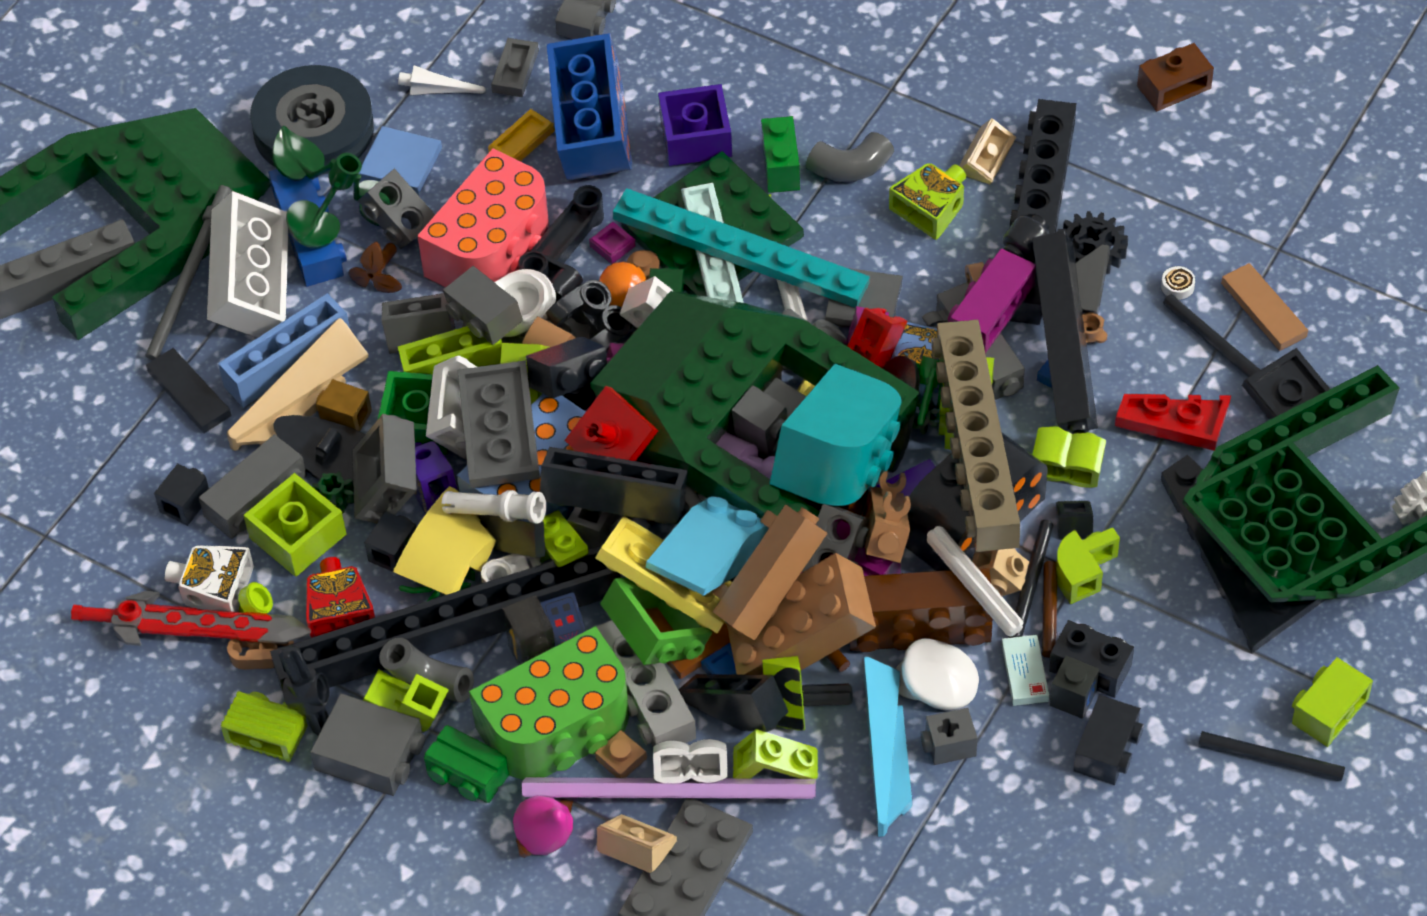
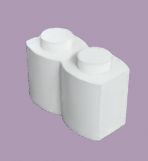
M712 739L700 740L691 745L680 741L658 743L653 746L654 780L661 783H682L690 778L704 783L723 780L727 777L726 744Z

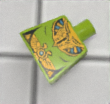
M927 163L889 188V209L937 240L963 206L964 186L962 182L966 179V174L956 164H953L944 172L932 163Z

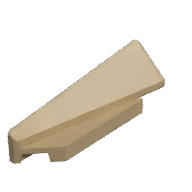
M341 318L337 319L227 431L228 441L232 450L237 451L242 445H262L271 436L276 435L273 423L278 417L289 415L312 416L318 411L316 400L322 390H326L331 380L334 379L346 383L345 377L342 375L369 357L367 351Z

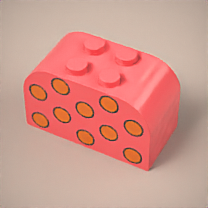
M492 149L418 234L424 277L447 287L472 266L476 267L493 282L498 281L508 273L519 270L520 257L530 252L549 229L545 184L541 174L531 166Z

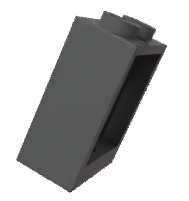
M382 414L353 449L354 517L356 519L377 524L385 511L396 515L416 492L413 421Z

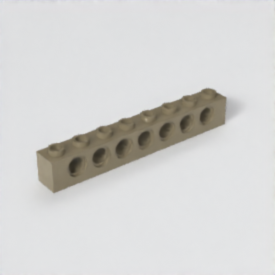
M979 320L937 323V338H931L933 359L939 358L940 361L936 362V375L938 383H944V387H941L942 407L949 408V412L945 414L947 433H954V438H950L952 459H959V463L955 464L957 485H964V490H960L962 511H969V516L965 517L967 537H974L976 552L1019 548L1020 520Z

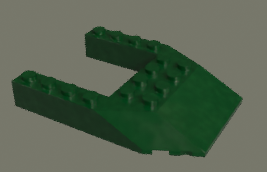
M196 108L67 134L0 176V236L92 177L149 233V235L52 297L59 321L77 340H80L181 274L204 223L202 220L203 214L207 206H211L220 185L227 186L233 192L258 201L261 196L265 195L271 183L270 179ZM210 242L202 260L210 255Z
M670 291L590 384L596 397H598L605 386L613 388L659 430L640 456L654 465L687 470L686 486L705 498L711 496L723 498L729 504L741 510L751 511L761 519L767 510L778 516L785 505L796 512H799L801 507H803L816 517H818L820 511L793 493L770 485L768 477L716 445L733 424L732 409L752 385L761 390L782 365L816 386L832 366L837 364L883 381L899 393L901 397V407L897 422H900L899 432L913 416L919 396V391L806 320L747 303Z
M1378 365L1216 447L1204 470L1202 469L1194 486L1189 489L1183 499L1182 504L1270 602L1349 598L1397 589L1427 573V516L1382 539L1307 458L1392 413L1400 387Z

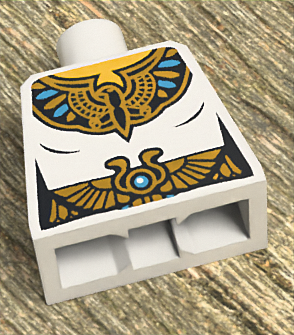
M195 546L192 548L186 564L173 561L168 562L165 580L166 582L179 584L182 601L189 607L203 610L238 612L240 604L238 600L239 591L248 585L254 569L250 549L247 547Z

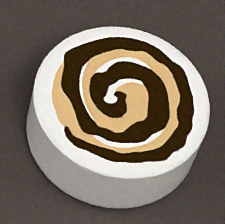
M1175 266L1163 273L1161 288L1166 296L1172 294L1178 300L1188 298L1193 293L1195 276L1189 269Z

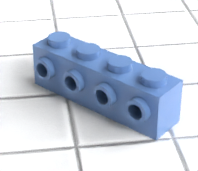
M328 293L219 362L218 366L224 388L244 408L262 396L337 319L341 318L350 328L347 313Z

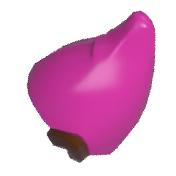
M536 795L519 804L513 816V826L521 857L548 855L566 844L573 832V817L571 815L573 801H557L552 797Z

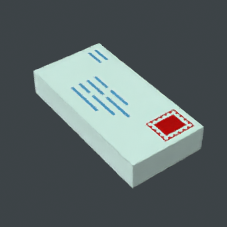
M1031 635L1002 639V650L1013 706L1049 702V692L1038 636Z

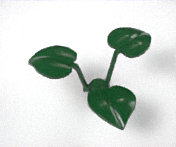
M282 126L275 137L272 147V158L276 169L284 177L292 181H300L307 175L309 179L313 180L329 171L328 178L332 188L320 208L311 201L301 200L293 203L286 213L288 229L297 242L309 248L328 246L336 239L340 231L338 218L331 213L325 212L337 190L348 189L353 184V198L357 201L378 181L365 180L359 183L362 177L359 174L362 164L351 153H342L337 159H332L328 165L324 166L325 158L323 153L308 139L293 133L286 126ZM379 193L381 201L390 205L387 195ZM359 204L361 216L371 224L380 226L375 220H371L365 215L362 205Z

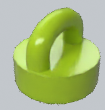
M251 582L239 591L238 600L240 604L238 612L269 613L272 610L273 600L271 594L262 584Z

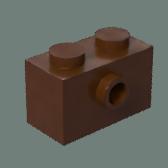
M1191 43L1187 46L1176 48L1158 58L1149 59L1139 65L1137 87L1157 112L1212 88L1214 67L1196 44Z

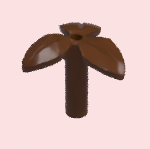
M377 241L372 243L365 249L360 259L362 266L366 270L360 267H353L348 271L350 278L364 288L367 287L371 280L377 291L384 293L400 291L402 284L391 275L382 274L384 268L396 254L397 247L392 243H387L381 250Z

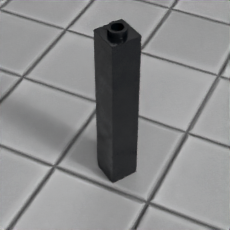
M1064 230L1033 237L1032 241L1057 425L1071 434L1097 429L1098 423L1073 243Z

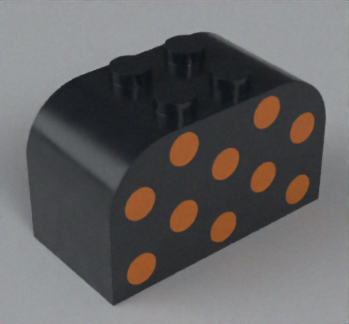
M1002 433L1019 520L1021 522L1045 499L1047 466ZM951 454L928 473L909 496L911 506L907 515L910 532L905 547L936 571H949L951 569L927 542V533L935 527H943L971 561L976 549L974 537L968 538L966 533L965 517L969 516V511H962L960 490H964V485H957L955 464L959 463V459H952Z

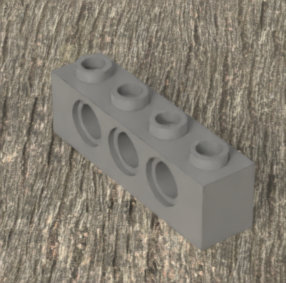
M612 620L596 626L624 668L630 717L636 715L640 723L638 730L644 744L648 745L651 743L653 747L665 741L688 743L695 740V720L664 663L643 665ZM625 655H633V657H630V658H624L623 656H625ZM640 682L648 683L646 685H637ZM654 710H663L661 713H652Z

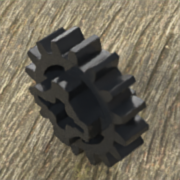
M1087 211L1085 218L1074 214L1073 223L1065 220L1063 229H1058V232L1065 230L1070 240L1073 239L1075 263L1101 245H1108L1110 248L1113 246L1110 250L1106 274H1110L1111 265L1119 268L1121 266V259H1126L1128 236L1124 235L1125 227L1123 225L1115 227L1116 218L1114 217L1107 221L1104 219V213L1101 212L1098 217H1093L1091 211Z

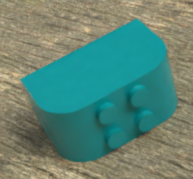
M834 364L782 424L769 484L826 505L842 506L859 500L869 486L874 487L876 485L880 472L882 470L887 471L892 462L894 453L890 450L892 442L896 439L900 429V422H897L901 407L899 393L883 381Z

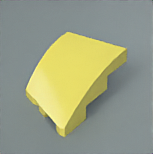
M450 486L441 494L423 517L409 539L393 571L400 576L445 595L460 590L469 568L481 572L496 543L488 529L484 528L480 523V519L476 514H446L443 511V506H451V504H442L444 493L446 491L459 492Z

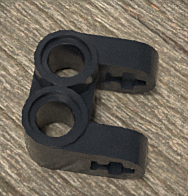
M597 280L586 281L558 300L545 313L557 327L571 317L580 324L589 325L590 340L606 346V353H608L610 343H620L632 329L633 325L620 315L622 307L609 305L611 293L606 285Z

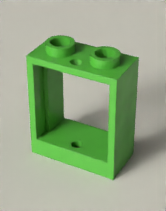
M626 577L614 579L600 603L643 665L697 658L704 651L705 645L713 633L711 629L702 627L690 616L670 607L664 600L649 591L639 588L635 582ZM658 608L674 631L660 632L644 609Z

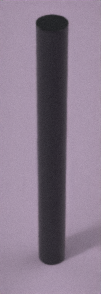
M1170 294L1164 299L1163 304L1245 375L1250 377L1260 371L1255 364L1174 295Z
M1049 520L1040 521L1025 575V583L1022 586L1015 609L1017 615L1023 620V628L1020 632L1011 637L1008 636V638L1022 637L1024 634L1054 526Z
M1202 731L1200 735L1199 745L1340 781L1343 779L1345 766Z

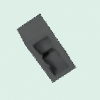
M395 168L357 200L362 205L365 215L371 220H375L384 230L383 232L387 240L397 245L400 249L414 240L435 216L433 211ZM379 193L387 195L390 205L381 201ZM401 217L409 220L411 229L403 226Z
M823 504L818 515L819 521L816 525L828 534L802 572L823 561L829 553H837L858 565V562L854 560L859 548L863 549L865 547L866 537L869 532L867 527L870 519L838 506ZM842 520H846L850 525V534L846 539L840 538L837 534V525Z

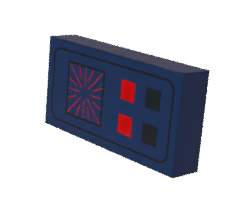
M574 592L539 603L553 648L586 631Z

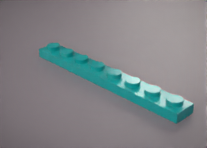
M628 188L625 189L613 210V220L854 308L859 305L869 285L870 276Z

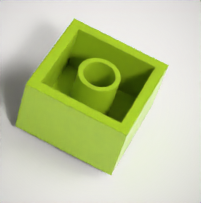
M296 473L292 474L243 515L249 538L295 577L347 535L342 511Z

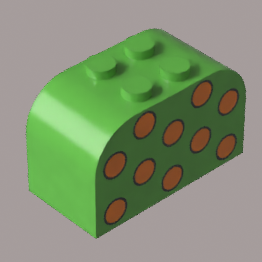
M596 626L469 691L476 730L486 745L498 750L507 757L509 775L524 780L525 777H547L556 771L567 770L575 761L589 754H595L598 749L607 745L608 741L620 730L624 732L629 722L624 668Z

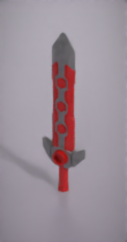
M143 591L125 597L126 600L118 602L115 609L84 607L74 604L71 609V620L112 623L116 637L126 645L141 646L138 636L140 633L186 637H214L281 644L311 633L310 628L293 616L154 605L153 603L160 595L159 592Z

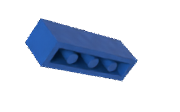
M277 169L268 171L278 209L287 212L293 203L301 200L311 201L319 208L321 207L325 196L318 197L317 191L321 190L318 177L312 180L306 175L300 181H292L284 177ZM288 229V237L306 287L344 276L342 263L347 262L342 243L336 244L334 240L331 244L322 248H309L297 242Z

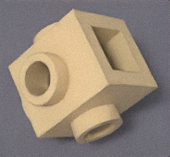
M1015 548L976 552L975 549L972 562L978 569L990 568L991 584L1001 596L1022 590L1029 561L1020 555Z

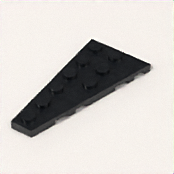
M1186 455L1162 472L1161 482L1177 512L1181 513L1187 524V531L1191 539L1195 540L1201 551L1200 556L1222 598L1226 599L1237 627H1241L1247 639V646L1251 653H1254L1326 599L1270 602L1182 504L1187 492L1194 486L1198 475L1202 471V468L1191 457Z

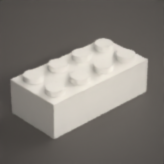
M233 191L212 209L207 320L257 338L286 320L287 212Z

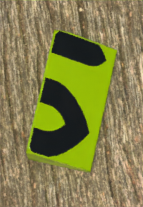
M798 656L762 660L763 675L774 676L789 711L777 722V727L797 731L805 730L801 669Z

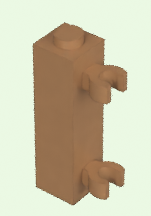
M882 470L879 476L881 488L876 486L869 488L861 515L870 519L867 527L869 532L865 541V551L867 555L901 563L910 532L907 515L911 506L909 496L904 497L903 493H899L906 485L905 473L901 472L899 480L894 484H890L886 481L888 470Z
M785 505L778 516L767 510L760 522L769 529L730 587L722 584L711 592L721 599L713 613L755 641L828 534L816 525L819 518L801 507L799 512H796Z

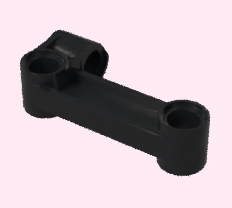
M584 185L575 190L573 200L532 250L523 254L519 259V270L530 269L546 275L555 290L556 302L583 283L580 273L575 268L564 263L592 228L600 225L604 219L603 198L599 188L592 185Z

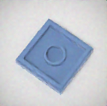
M382 126L362 164L361 171L359 172L362 176L360 180L379 182L395 168L419 195L442 149L441 140Z

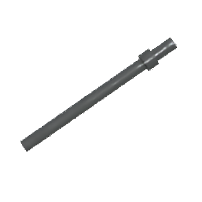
M219 186L211 206H207L203 214L202 220L204 223L145 354L150 360L159 357L210 242L212 209L232 192L227 186Z

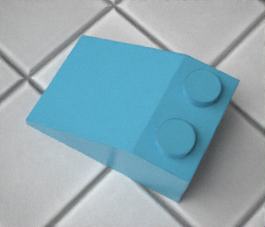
M711 496L688 511L646 561L645 568L704 596L739 574L769 528L760 522L761 518L757 517L755 513L741 510L729 504L723 498Z

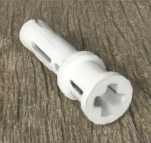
M507 490L501 495L446 491L442 497V504H451V506L442 507L446 514L500 516L506 522H513L516 519H528L529 522L537 524L544 519L546 513V500L541 492H532L530 495L518 494L514 490Z

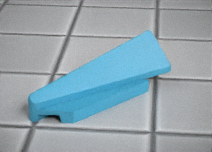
M864 657V685L878 837H882L887 833L888 827L900 814L904 816L912 807L903 705L898 706L900 671L870 657Z

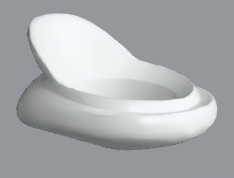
M517 270L508 273L495 282L517 300L523 321L504 337H513L527 332L537 316L546 320L548 318L545 314L546 311L556 302V293L552 283L546 275L535 270Z
M925 638L913 642L907 648L903 661L896 667L900 671L899 694L909 699L922 701L936 709L952 711L963 708L974 699L978 689L979 676L972 660L957 647L938 640Z

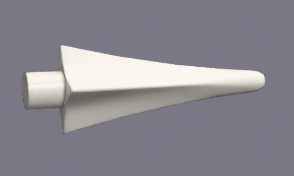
M415 65L413 66L412 74L400 72L398 85L411 86L410 95L431 93L483 94L486 91L483 86L452 79Z

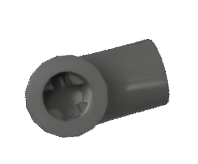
M877 132L869 133L861 144L852 150H840L823 141H819L809 153L805 166L807 170L836 182H855L872 176L882 168L893 155L894 147L885 136Z
M394 638L388 641L380 652V663L395 678L411 685L415 675L418 674L449 689L444 698L445 700L462 703L469 698V691L473 689L474 685L471 669L433 659L420 652L404 638Z

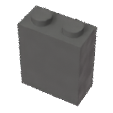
M340 693L310 753L316 771L394 796L399 785H404L410 773V762L414 754L419 755L422 751L425 735L422 734L419 718Z

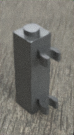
M967 282L937 294L936 311L928 312L922 316L926 323L924 326L937 328V323L948 322V316L955 304L960 305L965 298V293L969 286ZM1000 333L986 352V357L994 358L992 388L995 400L1004 396H1012L1024 387L1025 368Z

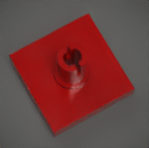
M605 386L564 441L578 452L636 461L659 430L613 388Z

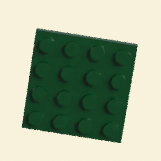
M723 151L653 197L685 209L681 189L713 183L724 224L788 247L804 237V229ZM621 223L622 228L644 250L651 251L658 257L659 265L662 268L683 269L684 290L688 294L707 297L695 249ZM734 264L738 281L753 272V270Z

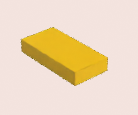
M530 109L488 146V152L495 149L521 162L555 132V125Z

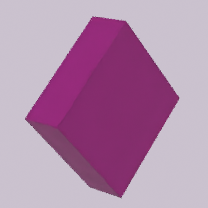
M611 222L589 239L590 247L611 264L636 247L635 239L614 222Z

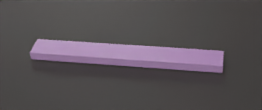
M525 777L522 782V796L814 799L816 796V779L725 778L717 782L704 783L690 778L682 783H661L654 780V778Z

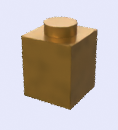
M334 379L331 380L326 390H322L316 400V408L318 409L320 419L345 425L358 431L362 429L372 412L368 391Z

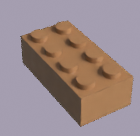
M837 553L798 576L755 641L726 623L736 673L743 675H763L762 660L792 656H798L800 669L803 670L876 628L862 567Z

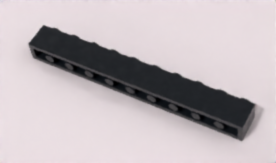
M601 545L588 549L589 553L562 567H558L554 561L300 641L294 643V645L300 649L307 667L314 668L316 673H323L328 680L329 688L377 673L378 669L381 671L386 670L380 663V652L383 646L394 638H404L420 652L430 656L508 631L511 626L514 629L542 620L544 618L539 603L574 592L578 607L601 601L614 579L621 577L620 573L608 569L604 563L595 558L603 546ZM287 646L270 651L282 694L283 683L288 675L279 657L281 649Z

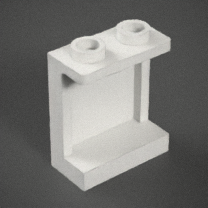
M455 356L434 366L426 436L467 460L457 370L477 366L470 363L466 358Z

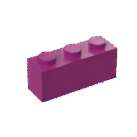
M1000 249L993 259L989 258L986 261L977 282L972 281L969 284L961 304L953 306L948 316V322L979 320L986 354L1035 286L1036 264L1004 249Z

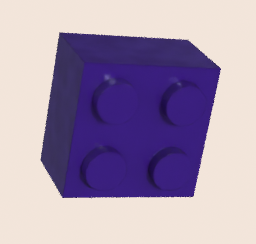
M722 84L658 93L660 121L669 166L708 161L721 151L728 157H732V134Z

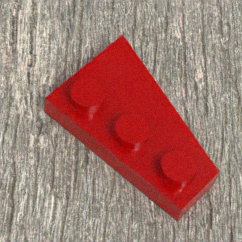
M1124 394L1116 415L1115 426L1215 451L1232 395H1219V400H1201V395H1188L1186 400L1169 399L1165 394Z

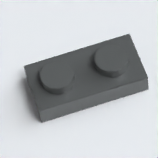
M507 38L491 83L492 93L523 97L539 52L538 42Z

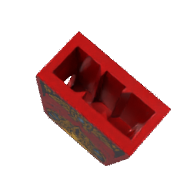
M328 557L320 562L321 573L312 574L307 577L306 620L308 628L311 629V638L375 618L373 605L356 567L342 568L339 558Z

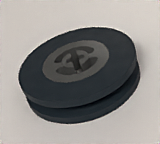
M300 66L274 76L259 89L253 99L250 110V120L256 147L262 157L274 167L272 147L275 137L282 126H286L293 133L314 143L324 155V166L328 165L332 159H337L342 153H351L359 158L369 146L374 132L371 100L366 88L350 73L330 66Z

